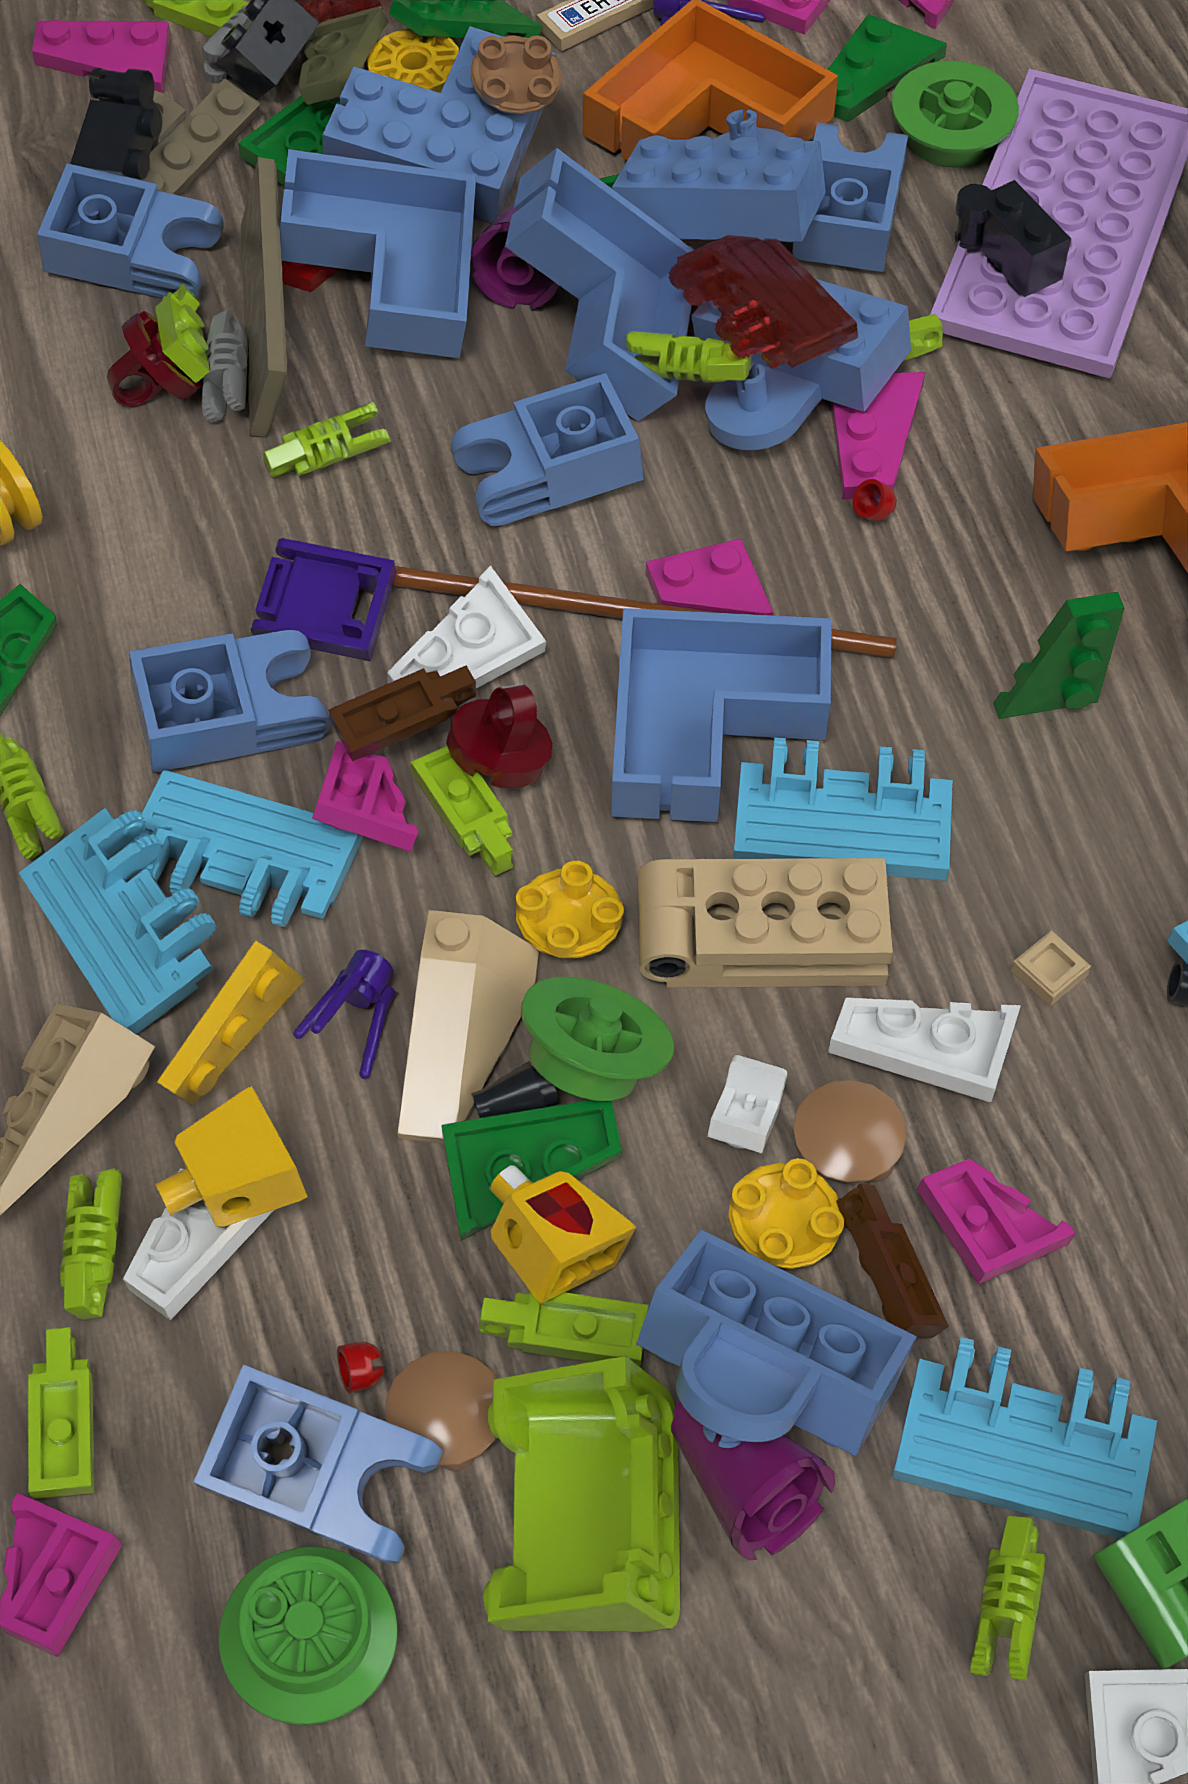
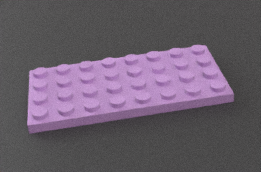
M1029 69L1017 98L1019 112L1015 127L1005 139L999 142L982 185L993 190L1016 180L1071 237L1063 279L1024 297L980 250L981 246L976 249H965L958 244L930 315L936 313L943 325V334L1111 379L1188 160V108Z

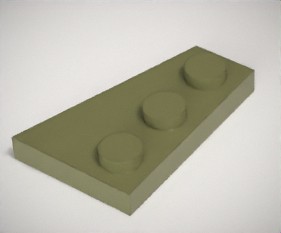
M381 6L319 23L309 38L310 42L305 43L304 52L308 60L302 64L299 91L307 105L324 100L326 103H334L340 100V95L353 67L363 69L366 58L374 45L379 41L378 38L388 23V19Z

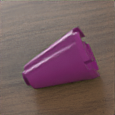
M513 203L477 237L471 250V260L474 269L472 276L482 292L500 305L515 308L516 304H531L530 308H535L550 300L559 285L505 247L511 217L517 211L514 209Z
M680 1401L677 1403L673 1411L674 1418L671 1424V1432L730 1543L741 1556L749 1561L757 1560L753 1551L763 1547L770 1555H773L799 1538L813 1524L824 1509L816 1501L823 1487L825 1486L832 1493L835 1486V1473L822 1458L786 1435L764 1442L741 1441L734 1448H722L718 1446L722 1435L717 1433L713 1443L710 1442L703 1433V1425L687 1412Z

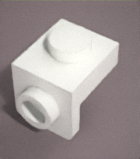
M735 1055L730 1063L725 1088L711 1117L707 1137L726 1142L736 1148H746L762 1153L779 1112L787 1071L780 1067Z

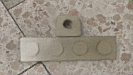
M224 78L185 117V108L165 94L154 90L153 101L162 112V130L160 135L154 139L149 155V172L142 181L157 184L158 191L180 196L258 116L260 103Z

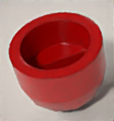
M876 479L863 481L856 488L852 499L855 513L869 521H884L891 512H894L897 502L895 492L887 484ZM876 492L881 498L880 503L872 497Z
M354 1342L338 1346L337 1362L341 1380L349 1394L374 1386L384 1373V1366L372 1365L371 1360L381 1357L382 1353L371 1343Z

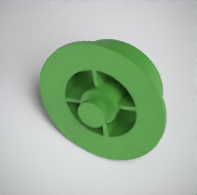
M962 61L934 62L912 70L899 81L892 97L894 119L901 130L908 135L907 142L910 148L925 161L944 167H964L984 159L991 152L994 145L1001 142L1011 133L1017 122L1019 112L1016 94L1002 77L985 67Z
M578 977L549 978L532 985L525 993L521 1003L523 1022L533 1036L529 1046V1057L533 1066L547 1081L569 1094L595 1101L622 1099L633 1091L638 1079L648 1078L660 1073L668 1066L672 1059L674 1041L664 1021L642 1001L608 984Z
M300 1547L280 1552L265 1559L249 1571L235 1587L226 1603L219 1629V1651L224 1671L230 1684L242 1700L252 1709L272 1720L292 1725H316L336 1720L364 1704L385 1679L392 1665L397 1645L398 1630L395 1609L391 1597L379 1577L362 1561L347 1553L325 1547Z

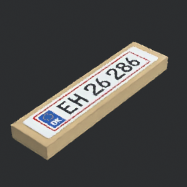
M567 0L537 14L536 22L542 26L541 32L562 52L653 8L654 0Z

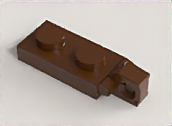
M467 665L442 676L439 675L437 670L427 673L423 668L328 709L329 719L353 762L448 720L458 711L457 706L476 697V681Z
M860 1183L845 1196L839 1198L836 1202L839 1212L844 1218V1228L851 1231L859 1250L860 1264L871 1277L883 1303L882 1312L886 1321L921 1338H933L948 1328L949 1325L903 1225L891 1222L875 1185Z

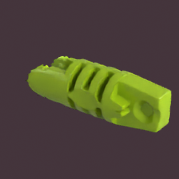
M632 331L626 334V347L628 351L637 354L641 353L634 358L661 378L672 379L674 376L676 380H702V382L706 383L725 382V380H746L752 367L751 348L724 343V341L715 338H706L704 341L702 337L684 335L676 337L674 334Z
M374 402L282 436L284 444L267 450L263 454V462L270 477L273 478L295 470L298 477L391 442L386 429L374 430L356 438H351L348 429L367 423L377 416L378 411Z
M0 734V806L20 853L26 860H32L43 849L41 847L42 844L39 842L40 839L34 827L35 825H38V829L46 837H50L51 840L58 839L64 834V830L29 752L21 748L17 741L5 738Z
M115 1168L99 1172L100 1175H97L98 1180L96 1181L97 1187H95L94 1196V1190L87 1175H73L69 1181L65 1220L67 1227L64 1230L60 1283L61 1288H64V1309L81 1320L102 1317L108 1283H111L114 1272V1263L112 1261L115 1259L116 1229L118 1227L122 1185L121 1173L119 1169L115 1170Z
M1007 1516L1000 1549H991L987 1577L985 1578L981 1600V1611L979 1612L971 1658L970 1673L974 1675H990L999 1635L1011 1638L1008 1653L1010 1678L1027 1681L1046 1563L1045 1554L1037 1553L1039 1531L1031 1518Z

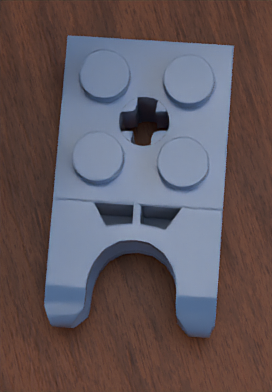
M818 122L813 141H820L826 193L803 241L793 242L792 259L884 272L904 169L908 135L887 132L883 144L876 150L867 153L855 152L844 147L839 141V125Z
M67 163L37 233L43 271L158 298L167 296L168 292L173 294L180 288L179 285L184 283L197 297L202 286L199 270L195 262L174 253V251L185 247H212L221 236L224 221L217 208L207 202L158 191L157 184Z
M606 373L513 402L514 410L468 424L456 431L451 441V452L456 464L466 473L498 472L481 481L475 495V505L480 518L491 526L505 525L644 480L639 437Z
M284 630L234 639V635L231 633L129 651L131 686L152 773L305 745L322 739L330 728V719L325 705L317 697L286 696L277 693L272 688L275 684L296 677L304 672L311 655L307 637L296 630Z
M243 1365L193 1483L206 1492L387 1564H398L404 1553L405 1546L396 1532L369 1518L363 1504L365 1486L370 1477L379 1470L392 1466L405 1467L417 1472L427 1473L438 1467L443 1450L434 1441ZM285 1437H292L289 1445L294 1449V1452L290 1459H283L279 1465H272L275 1459L267 1453L270 1444L281 1445Z

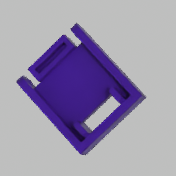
M278 539L275 551L277 555L285 559L271 558L255 610L257 616L261 619L253 620L251 626L252 635L296 630L307 637L310 649L371 661L396 575L394 560L291 539ZM361 588L374 591L365 626L361 621L352 619Z

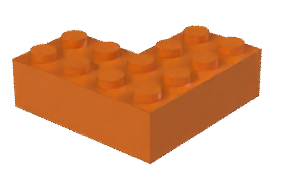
M691 0L583 93V135L613 153L621 148V157L628 160L640 139L651 136H664L671 140H689L697 137L708 126L725 134L729 132L726 118L730 113L743 110L745 121L747 120V110H753L757 114V128L774 129L786 134L788 137H798L808 141L815 135L818 122L828 123L834 117L838 75L701 0Z
M1188 422L1035 448L1033 500L1046 521H1051V529L1066 552L1072 550L1085 551L1095 546L1118 542H1136L1142 538L1162 535L1188 572Z

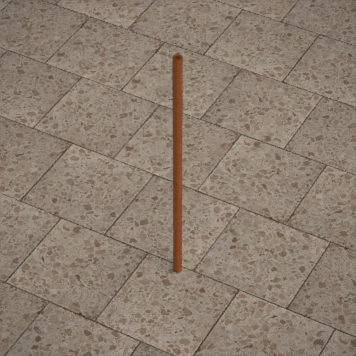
M395 566L396 575L392 586L466 596L479 583V578ZM502 581L518 604L618 619H623V608L719 613ZM831 629L832 650L894 658L897 638Z

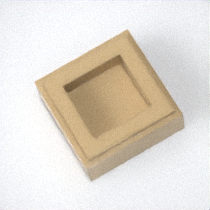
M1051 930L1013 961L1011 972L1051 1007L1089 975L1091 965Z

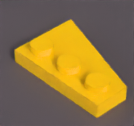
M255 940L157 1082L189 1104L194 1105L200 1097L206 1095L213 1088L220 1074L305 979L272 950Z

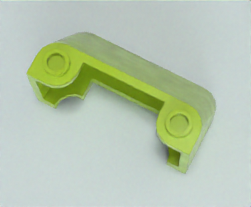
M627 1356L493 1379V1402L488 1408L489 1427L494 1437L500 1439L506 1448L515 1453L513 1566L508 1565L496 1568L490 1577V1581L486 1583L483 1592V1602L488 1615V1622L501 1630L653 1632L673 1629L677 1625L680 1616L678 1444L671 1432L675 1404L667 1388Z

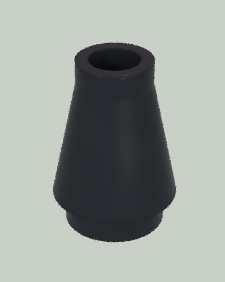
M530 1061L484 1089L471 1093L479 1118L560 1104L555 1086L540 1075L535 1067L531 1065Z

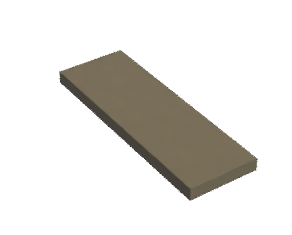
M258 157L241 222L245 332L248 342L249 433L251 436L267 437L271 430L287 375L277 168L273 159Z

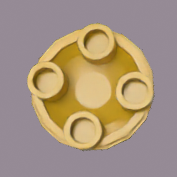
M570 861L564 864L561 869L541 874L529 884L520 888L516 894V923L524 939L540 952L558 958H582L600 952L616 938L623 924L624 907L615 888L599 875L593 874L592 868L582 861Z
M796 1158L791 1159L787 1163L780 1162L760 1166L737 1182L731 1193L728 1219L734 1238L746 1252L779 1268L796 1269L815 1264L831 1253L844 1228V1218L837 1206L838 1196L823 1177L817 1174L814 1165L805 1159Z

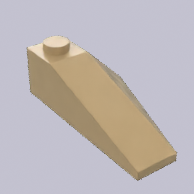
M428 910L419 964L398 1139L444 1144L441 1125L467 1121L475 1108L471 1093L484 1089V1084L498 1059H502L510 1045V1037L522 1017L521 1003L524 995L536 983L540 951L485 916Z
M56 1003L30 1047L21 1069L30 1074L23 1092L18 1097H9L2 1113L7 1117L8 1128L4 1137L0 1138V1215L124 1100L132 1088L140 1084L148 1071V1058L155 1048L154 1045L102 1012Z

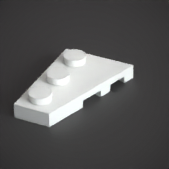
M489 566L479 577V583L465 597L461 596L449 608V614L434 630L427 631L388 671L387 683H391L423 668L427 673L437 670L439 675L442 676L467 665L476 681V688L545 652L546 640L493 568Z
M846 998L831 1037L828 1053L992 1102L1021 1005L1001 1004L999 1011L972 1010L971 1003L950 1002L948 1009L919 1008L912 1000Z
M202 1200L171 1216L167 1208H165L162 1216L154 1219L123 1280L129 1291L171 1320L274 1210L225 1227H217Z
M1188 1669L1088 1671L1084 1674L1094 1784H1160L1188 1773Z

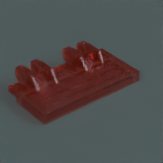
M727 235L677 257V263H674L671 271L668 272L670 283L677 289L684 290L682 294L692 306L694 304L696 306L698 304L702 305L703 302L707 303L713 300V305L722 314L717 319L714 330L724 342L726 340L731 342L729 345L730 350L738 358H749L751 354L761 353V358L771 369L786 362L793 368L858 338L857 322L778 239L764 238L765 240H760L758 237Z

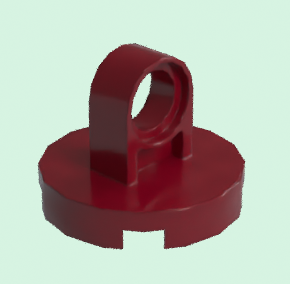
M142 311L140 314L137 312L122 325L123 335L130 350L110 367L107 374L110 390L117 403L127 407L139 406L150 400L163 388L177 398L187 400L203 385V379L195 383L162 352L156 317L146 311ZM137 375L143 377L142 382L134 388L123 389L119 387L121 381L128 376Z
M523 684L498 687L494 689L489 699H478L464 704L454 714L446 740L451 758L465 773L473 777L475 770L484 775L494 777L491 785L500 788H521L535 783L549 763L553 746L547 728L537 719V706L534 695Z

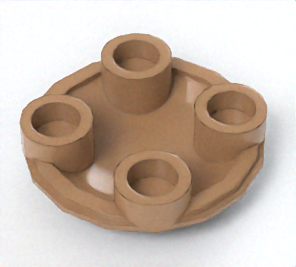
M513 35L500 38L496 36L485 37L479 43L478 52L472 59L470 77L476 93L486 104L507 113L526 114L539 111L547 106L559 92L562 77L557 58L551 53V43L546 38L538 35L529 38Z
M855 1080L829 1082L811 1091L798 1106L793 1124L796 1148L800 1152L802 1159L812 1163L817 1170V1174L821 1177L844 1183L877 1182L888 1178L892 1173L893 1166L902 1156L907 1137L904 1116L893 1099L874 1085Z
M456 1351L431 1352L411 1361L394 1378L386 1398V1422L434 1441L443 1450L438 1467L443 1466L451 1471L462 1470L468 1467L474 1458L482 1455L497 1439L492 1434L488 1423V1408L493 1402V1379L497 1378L493 1371L475 1357Z

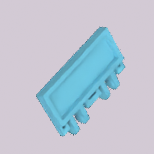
M774 737L770 784H762L764 764L741 762L733 859L885 858L887 876L947 881L950 867L953 780L930 778L928 798L923 797L925 750L912 749V755L909 756L908 761L909 784L890 783L894 759L892 747L879 746L876 793H868L869 773L824 769L823 789L816 788L819 741L807 740L806 746L803 749L802 764L804 765V775L784 774V764L787 762L788 753L786 738Z
M163 770L142 812L147 822L145 824L146 828L143 829L139 836L134 837V840L130 843H134L136 839L147 834L157 836L163 846L162 852H160V856H157L155 860H152L144 868L152 874L156 882L169 857L178 859L176 868L170 878L169 887L171 894L183 888H190L200 867H205L200 876L201 884L241 895L240 914L254 917L269 887L279 889L278 897L275 899L271 910L272 924L285 927L301 896L305 897L301 906V913L324 919L329 905H333L363 840V836L347 830H338L326 823L312 819L313 813Z
M104 808L21 870L19 874L110 1017L137 1035L197 990L199 987L196 983L215 969L200 948L181 961V959L201 945L205 939H209V936L213 935V932L216 931L215 927L217 926L209 914L200 913L199 915H194L193 918H189L188 922H184L167 936H164L165 933L187 918V915L192 914L196 907L199 906L198 902L200 901L193 889L190 890V888H183L176 893H172L171 897H166L152 874L147 869H144L152 860L160 856L159 854L162 852L163 846L157 836L153 834L141 836L134 843H130L134 840V837L139 836L143 829L146 828L145 824L147 822L140 811H125L119 818L114 819L112 814Z
M964 1337L960 1338L948 1392L939 1390L945 1365L919 1359L892 1479L1117 1539L1139 1527L1157 1420L1132 1414L1126 1439L1121 1438L1130 1380L1117 1377L1114 1384L1111 1385L1108 1396L1109 1407L1106 1423L1085 1419L1088 1399L1091 1397L1094 1385L1093 1371L1079 1367L1067 1422L1064 1423L1058 1421L1063 1396L1013 1383L1007 1407L1000 1406L1011 1349L998 1346L996 1353L992 1355L987 1393L965 1387L968 1369L972 1366L975 1353L973 1347L974 1340Z

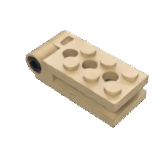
M885 858L661 859L648 862L638 870L640 972L650 980L666 982V988L886 986L887 964H891L893 950Z

